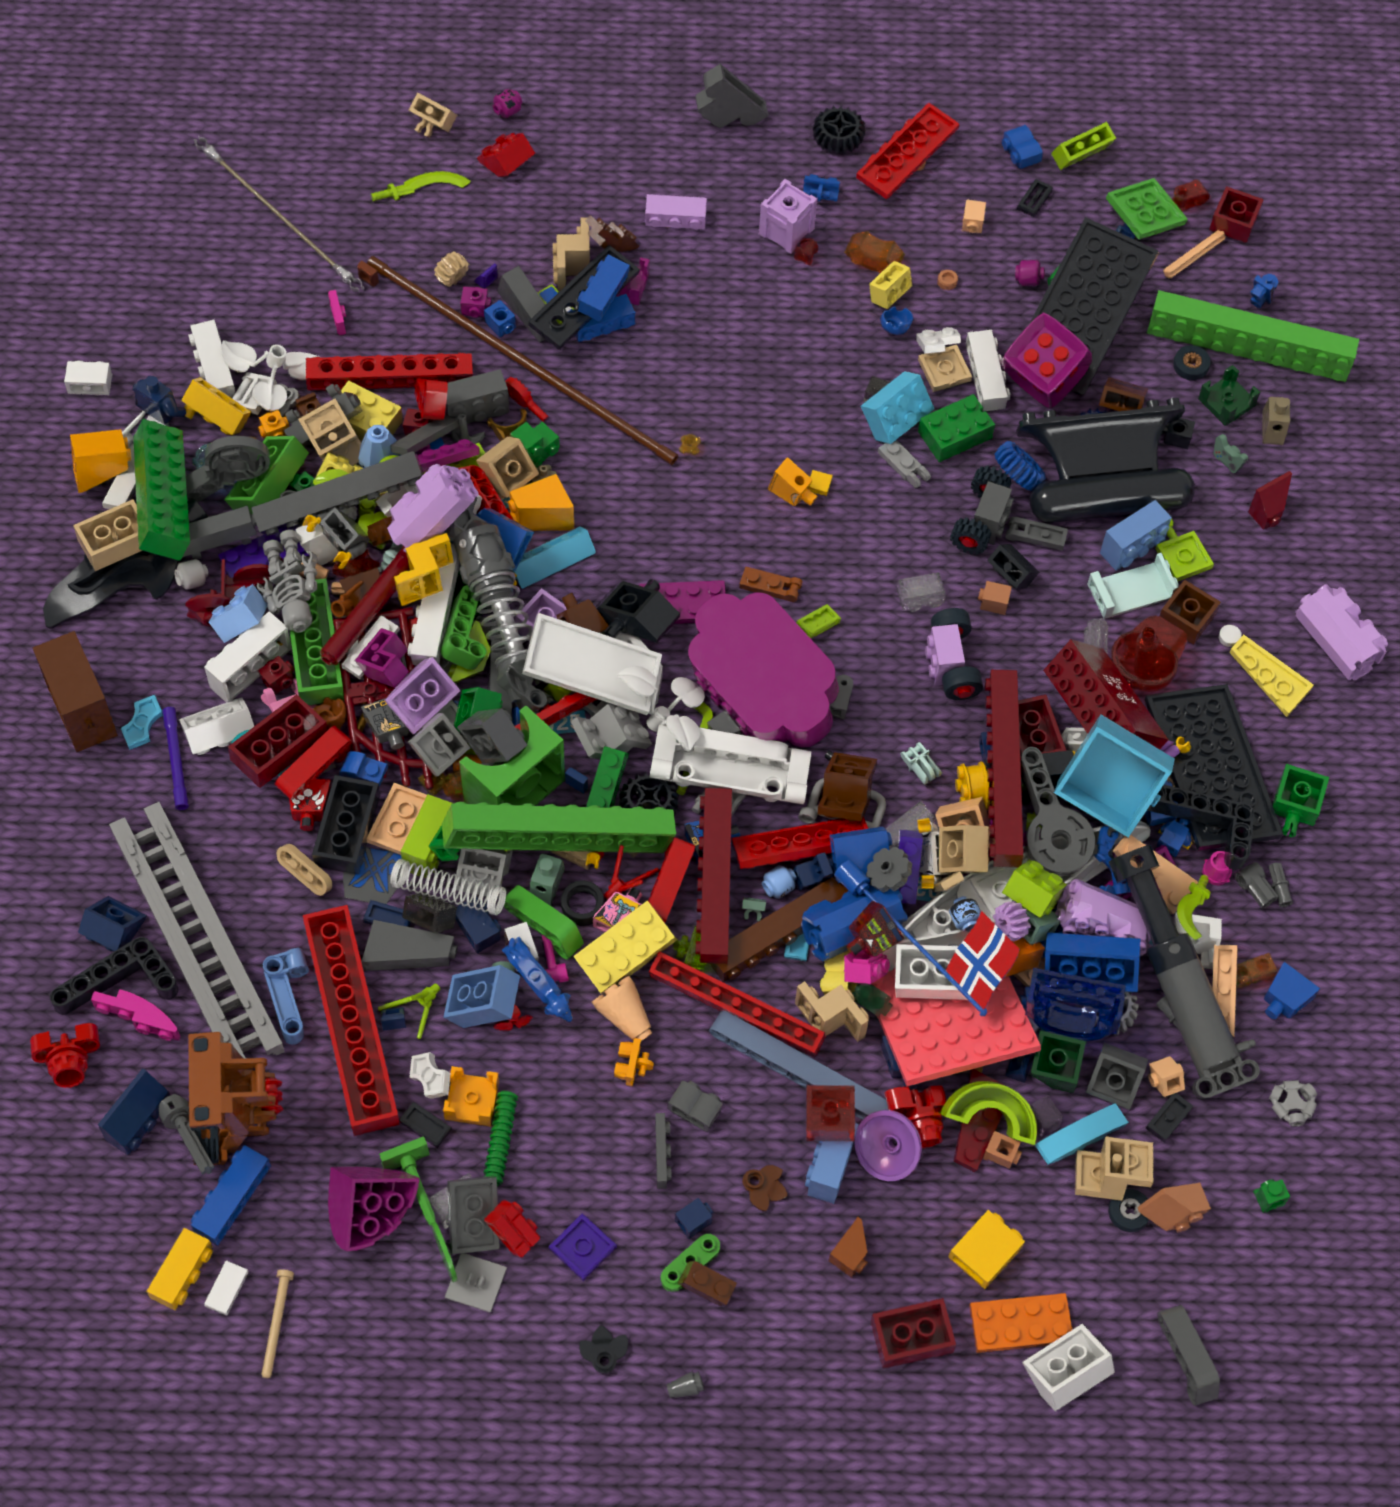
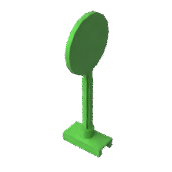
M423 1136L379 1153L384 1169L393 1170L402 1166L404 1172L419 1178L415 1161L429 1156L430 1153ZM419 1179L416 1197L426 1221L432 1228L448 1274L453 1283L457 1282L458 1279L450 1254Z

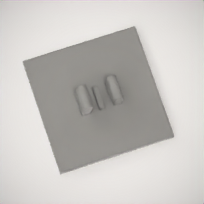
M461 1253L455 1268L458 1281L453 1283L451 1280L445 1298L491 1313L507 1267Z

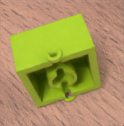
M1028 860L1013 872L1002 893L1015 902L1021 903L1024 908L1041 918L1045 914L1049 915L1067 884L1057 874L1044 870L1040 863Z

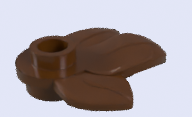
M766 1165L760 1170L752 1169L744 1174L743 1186L749 1192L750 1202L757 1209L767 1211L769 1201H780L787 1197L785 1187L778 1181L783 1172L781 1168L774 1165ZM757 1179L759 1183L752 1185L750 1180Z

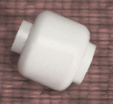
M197 559L178 564L177 570L174 571L175 580L179 586L186 590L203 586L206 582V577H208V569L205 564L202 565Z

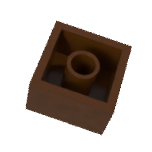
M1184 580L1162 608L1158 623L1190 643L1195 644L1216 616L1221 602Z

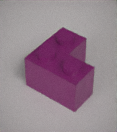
M383 628L377 632L354 660L368 678L394 688L397 687L409 672L400 661L408 649L396 633Z

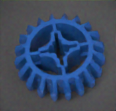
M1005 442L995 452V459L1011 479L1026 490L1032 491L1046 479L1045 473L1039 464L1014 442Z

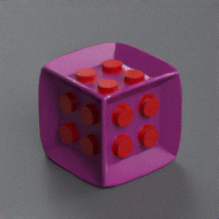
M1044 312L1026 327L1002 358L1003 369L1012 380L1035 400L1049 409L1056 406L1072 390L1092 363V353L1086 345L1059 321Z

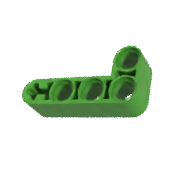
M466 585L453 601L440 653L446 660L466 669L474 670L486 656L487 650L483 644L469 638L478 601L473 600L472 597L475 593L471 592L468 585Z
M516 885L506 895L504 908L551 940L555 951L565 960H568L584 944L580 932L572 920L522 886Z

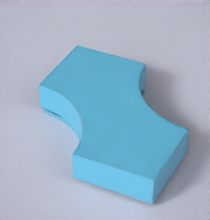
M155 695L134 702L135 713L132 720L121 727L129 750L150 742V728L158 718L163 716Z

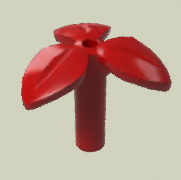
M514 1004L512 1018L494 1024L493 1028L500 1031H511L513 1025H516L518 1028L524 1027L533 1017L531 1015L519 1017L521 1012Z

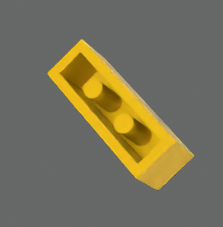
M201 377L191 381L181 400L187 404L186 407L189 410L199 412L203 415L204 420L212 424L215 423L227 435L240 433L251 414L250 410Z
M184 1228L147 1289L149 1297L175 1311L178 1305H183L188 1296V1288L191 1283H196L200 1276L199 1270L204 1262L207 1263L213 1253L210 1240Z

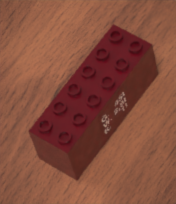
M1070 639L1043 670L1087 734L1101 714L1159 750L1169 740L1103 648Z

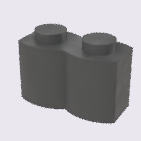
M682 1081L668 1102L667 1109L675 1115L688 1120L701 1130L708 1132L722 1110L723 1104L720 1102L721 1099L713 1093L706 1094L702 1092L699 1085L692 1081Z

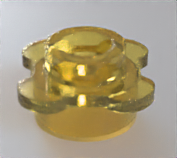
M687 434L680 438L682 443L679 451L681 453L687 452L693 455L699 453L698 445L701 443L699 437Z

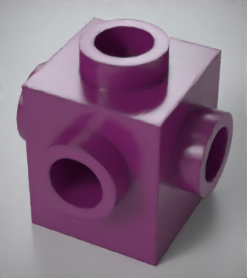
M463 286L461 314L471 317H484V310L490 307L492 298L488 297V289Z

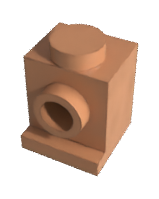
M994 1131L983 1159L991 1160L1010 1169L1012 1163L1017 1165L1022 1152L1018 1149L1021 1142ZM1000 1151H1005L1007 1155L1000 1153Z

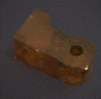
M1270 953L1237 964V988L1246 987L1252 983L1275 979L1277 969Z

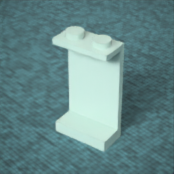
M1161 553L1157 554L1154 563L1101 578L1099 571L1090 573L1087 583L1103 619L1167 601L1179 587L1177 579L1170 572L1168 561L1164 560Z

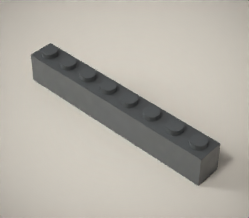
M412 451L260 504L251 509L259 532L270 536L278 533L279 529L285 526L287 529L299 526V522L305 520L307 515H313L317 518V515L330 512L334 507L337 509L346 505L348 508L360 504V500L366 498L368 501L380 497V493L386 491L388 493L401 490L400 486L406 484L414 486L424 473L417 453Z

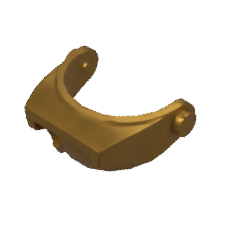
M521 408L522 419L510 426L497 425L493 422L492 418H489L487 421L488 427H491L497 438L502 441L507 436L511 437L510 433L526 422L527 412Z

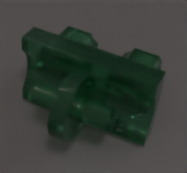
M859 983L855 987V991L852 992L856 1003L878 1017L880 1014L886 1016L892 1008V1004L889 1002L891 997L872 984Z

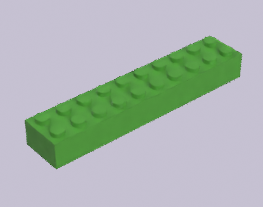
M1160 290L1157 293L1147 334L1156 337L1172 339L1176 342H1184L1346 382L1359 344L1358 338Z
M456 802L451 804L442 822L444 848L618 852L619 846L623 845V852L664 853L676 835L674 811L663 807L654 809L634 807L631 809L620 806L600 808L597 805L589 807H578L577 805L558 807L554 804L534 806L533 804L512 805L510 803H502L500 805H489L486 802L478 804Z

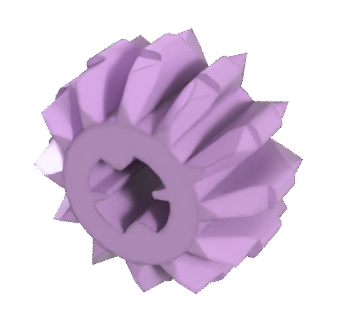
M1008 901L995 908L996 914L993 915L995 925L1011 941L1019 940L1027 935L1028 929L1031 927L1028 922L1030 917L1026 914L1027 909H1023L1021 903Z

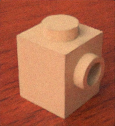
M1171 1056L1149 1064L1150 1074H1148L1150 1084L1152 1087H1156L1164 1097L1185 1090L1183 1068Z

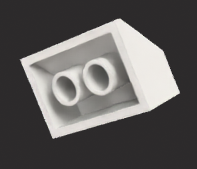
M242 697L179 719L192 753H197L198 755L205 754L210 751V748L216 746L225 747L231 744V741L239 733L254 727L249 709Z
M1083 1324L1023 1361V1365L1040 1395L1054 1411L1115 1373L1112 1355Z

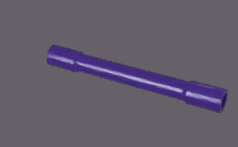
M166 707L162 710L167 734L175 809L185 810L189 807L182 769L176 709L174 707Z

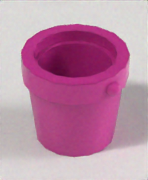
M1217 851L1209 859H1205L1202 874L1208 876L1210 884L1223 885L1230 882L1232 869L1228 868L1224 863L1225 851Z

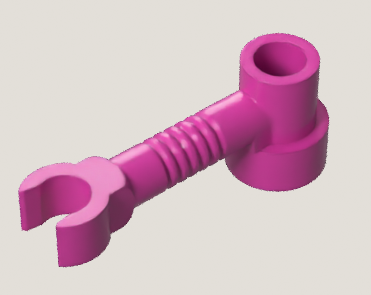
M542 935L548 967L545 970L555 981L560 983L569 981L566 964L556 965L551 940Z

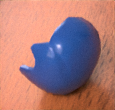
M892 307L884 311L880 317L882 328L890 334L902 335L910 328L913 322V314L907 308L898 311L896 307Z

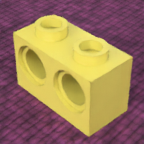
M893 261L869 284L871 302L885 309L893 305L912 287L910 267Z

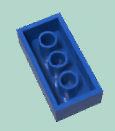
M1047 933L1044 986L1138 992L1141 939Z

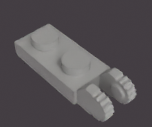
M897 440L892 444L885 443L878 448V454L914 488L921 486L919 478L914 473H917L924 481H928L931 478L928 470L921 466Z

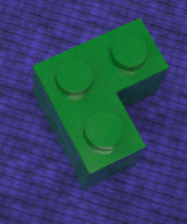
M525 422L510 433L511 437L520 439L536 468L549 456H554L560 449L559 436L543 422L535 428Z

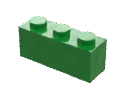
M604 746L586 807L597 805L600 808H610L614 806L629 753Z

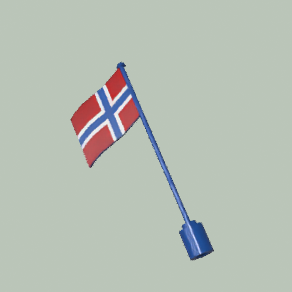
M847 860L836 870L834 876L852 895L865 894L880 910L884 908L868 891L870 879L851 860ZM884 908L896 927L980 1012L979 1015L986 1016V1006L994 990L1013 967L1020 949L981 911L975 926L956 949L945 970Z

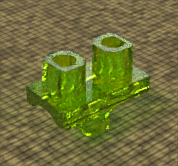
M695 926L690 943H688L689 937L682 935L681 940L674 942L672 947L678 951L676 955L678 958H683L684 953H687L684 961L685 964L695 969L704 970L706 963H700V955H696V941H701V934L696 933Z

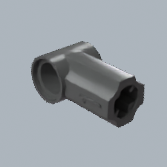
M1253 862L1235 873V879L1239 886L1244 890H1248L1261 908L1270 906L1279 897L1265 879L1264 870L1257 862Z

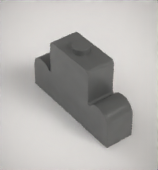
M719 64L703 75L705 89L695 95L697 109L704 119L709 120L716 127L723 128L740 118L741 124L751 126L768 117L766 101L723 65Z

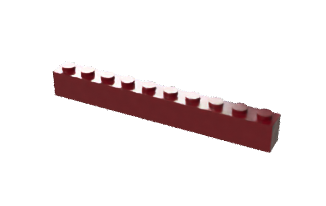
M991 669L990 678L985 679V691H989V696H986L985 708L990 711V714H986V727H990V732H987L986 745H990V750H987V763L991 764V768H988L987 782H991V787H988V801H992V806L988 808V819H992V825H989V838H993V844L989 845V858H993V867L1018 868L1022 865L1023 860L1017 670Z

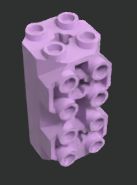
M435 464L429 467L428 471L415 483L418 493H405L402 499L390 509L392 521L387 529L393 542L398 546L402 544L407 548L414 543H421L435 535H441L469 507L479 494L470 479L469 472L465 469L459 470L448 465L440 466V464Z
M1325 584L1313 595L1307 594L1300 600L1302 605L1296 610L1295 616L1348 680L1361 678L1373 669L1371 665L1375 661L1379 664L1386 654L1385 647L1388 646L1387 639L1380 635L1371 620H1359L1358 615L1361 614L1360 607L1348 597L1344 588H1330Z
M1074 879L1066 886L1058 900L1055 912L1063 927V934L1141 939L1140 957L1147 953L1146 950L1152 946L1148 944L1151 938L1135 903L1079 879Z

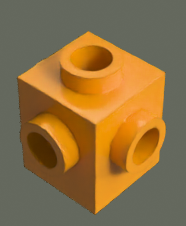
M279 410L268 412L264 416L259 417L261 426H258V430L262 438H266V436H286L284 430L290 426L287 418L282 417Z

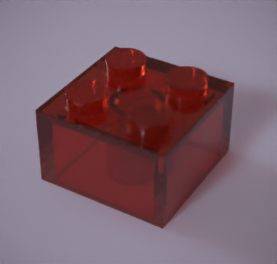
M807 1085L806 1141H854L855 1086Z

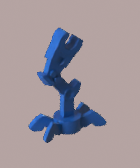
M1103 826L1099 831L1096 844L1098 845V852L1094 854V857L1110 869L1113 886L1107 885L1100 886L1099 888L1114 895L1131 892L1127 882L1125 884L1117 883L1109 865V861L1112 858L1108 853L1118 838L1119 832L1113 831L1109 837L1107 833L1109 826Z

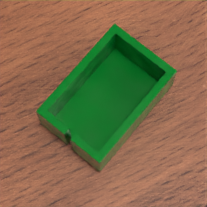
M972 394L921 417L918 433L940 463L992 439L995 424L987 412H983L982 405L975 395Z

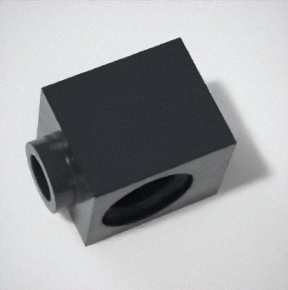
M1180 418L1166 425L1162 432V435H1165L1164 444L1188 449L1196 421Z

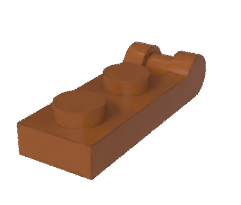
M745 566L739 588L796 602L799 596L798 590L801 589L803 581L797 577L788 578Z

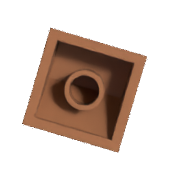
M1201 1183L1163 1188L1137 1207L1142 1215L1165 1231L1176 1230L1177 1232L1189 1229L1191 1223L1202 1220L1204 1218L1203 1214L1211 1209Z

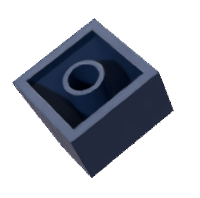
M107 896L85 909L78 933L84 935L90 941L105 946L109 951H116L132 941L146 920L147 915Z

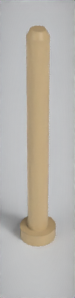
M289 1270L277 1271L276 1277L280 1280L262 1369V1377L269 1379L272 1375L289 1280L294 1278V1272Z

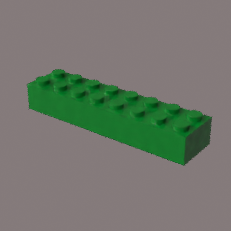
M142 419L133 437L139 550L180 561L190 544L183 431L155 421Z

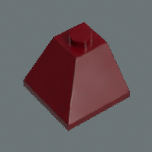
M1290 471L1256 489L1248 513L1263 530L1270 526L1275 527L1282 520L1281 517L1285 509L1292 477Z

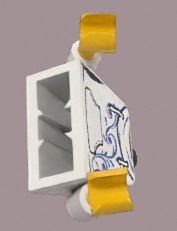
M930 818L918 819V830L923 835L919 871L923 873L921 889H934V884L941 880V875L952 873H939V831L937 825L930 822Z

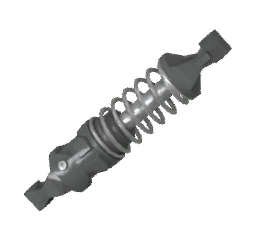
M476 497L469 507L447 528V535L454 543L461 564L459 571L464 584H468L469 590L475 593L472 597L473 600L481 602L476 611L481 614L494 613L484 618L481 622V625L485 627L498 625L497 628L489 631L485 636L489 640L502 638V641L495 643L490 648V651L493 653L507 651V654L498 657L494 662L498 672L496 682L502 689L508 692L511 703L515 702L520 710L527 706L536 714L546 704L547 697L542 690L532 686L534 678L522 674L528 649L524 650L522 643L526 640H531L530 636L532 635L533 627L526 624L529 615L522 611L524 601L517 598L520 592L519 587L513 585L515 581L513 572L515 565L511 554L505 549L498 526L487 523L473 514V509L477 502ZM513 601H518L520 607L517 610H511L509 604ZM517 614H522L525 619L522 623H515L513 617ZM494 618L496 619V621H494V622L486 623L487 621H489V620H491V619H494ZM522 627H527L529 633L526 636H519L518 630ZM500 631V634L490 636V635H492V634H494V633ZM503 644L505 645L503 648L495 649Z

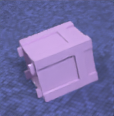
M784 179L780 183V187L769 199H765L761 203L759 235L776 242L791 254L806 234H810L815 228L817 198L812 195L809 196L791 185L790 181Z

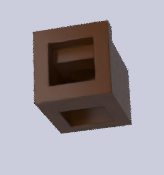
M314 392L295 400L296 408L301 417L321 407Z

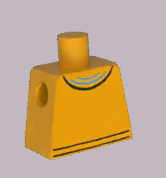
M788 457L776 469L768 487L769 491L793 506H796L801 499L811 506L818 497L809 490L812 479Z

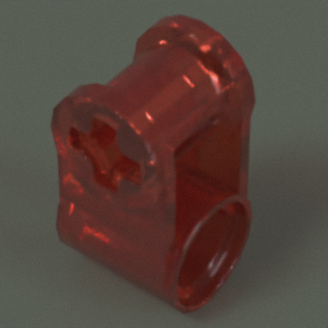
M1195 179L1189 183L1177 186L1174 189L1172 200L1181 211L1203 205L1209 200L1210 194L1201 181Z

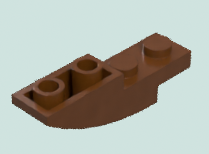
M591 215L585 220L592 228L588 234L604 249L610 245L618 252H625L640 247L635 241L637 237L622 224L619 226L614 222L606 224L600 217L595 219Z

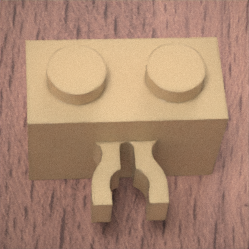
M419 93L416 94L409 108L410 112L422 118V121L416 126L415 130L421 133L422 128L426 127L424 135L428 138L432 134V127L434 125L449 133L457 117V114Z

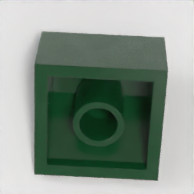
M1040 1030L1038 1041L1041 1045V1050L1035 1052L1030 1075L1050 1088L1074 1094L1086 1041Z

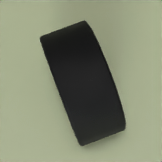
M586 880L575 881L569 884L561 896L563 915L578 926L591 925L594 915L604 905V897L600 888L593 882ZM585 892L594 896L596 906L593 911L579 914L571 910L569 901L573 895Z

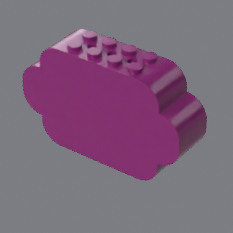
M752 593L740 600L730 594H719L710 598L698 609L695 617L698 635L692 639L688 649L694 675L698 680L697 684L704 692L706 690L709 691L712 695L710 696L711 700L717 707L720 705L723 707L733 721L738 724L742 735L783 743L788 741L797 747H810L818 743L830 732L833 718L829 705L836 700L839 693L835 667L832 661L773 597L765 593Z

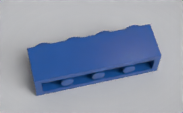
M245 1145L241 1151L238 1150L234 1154L231 1166L228 1170H224L221 1173L218 1185L214 1191H209L204 1200V1206L201 1210H197L191 1219L193 1232L210 1240L216 1246L220 1244L271 1167L267 1157Z

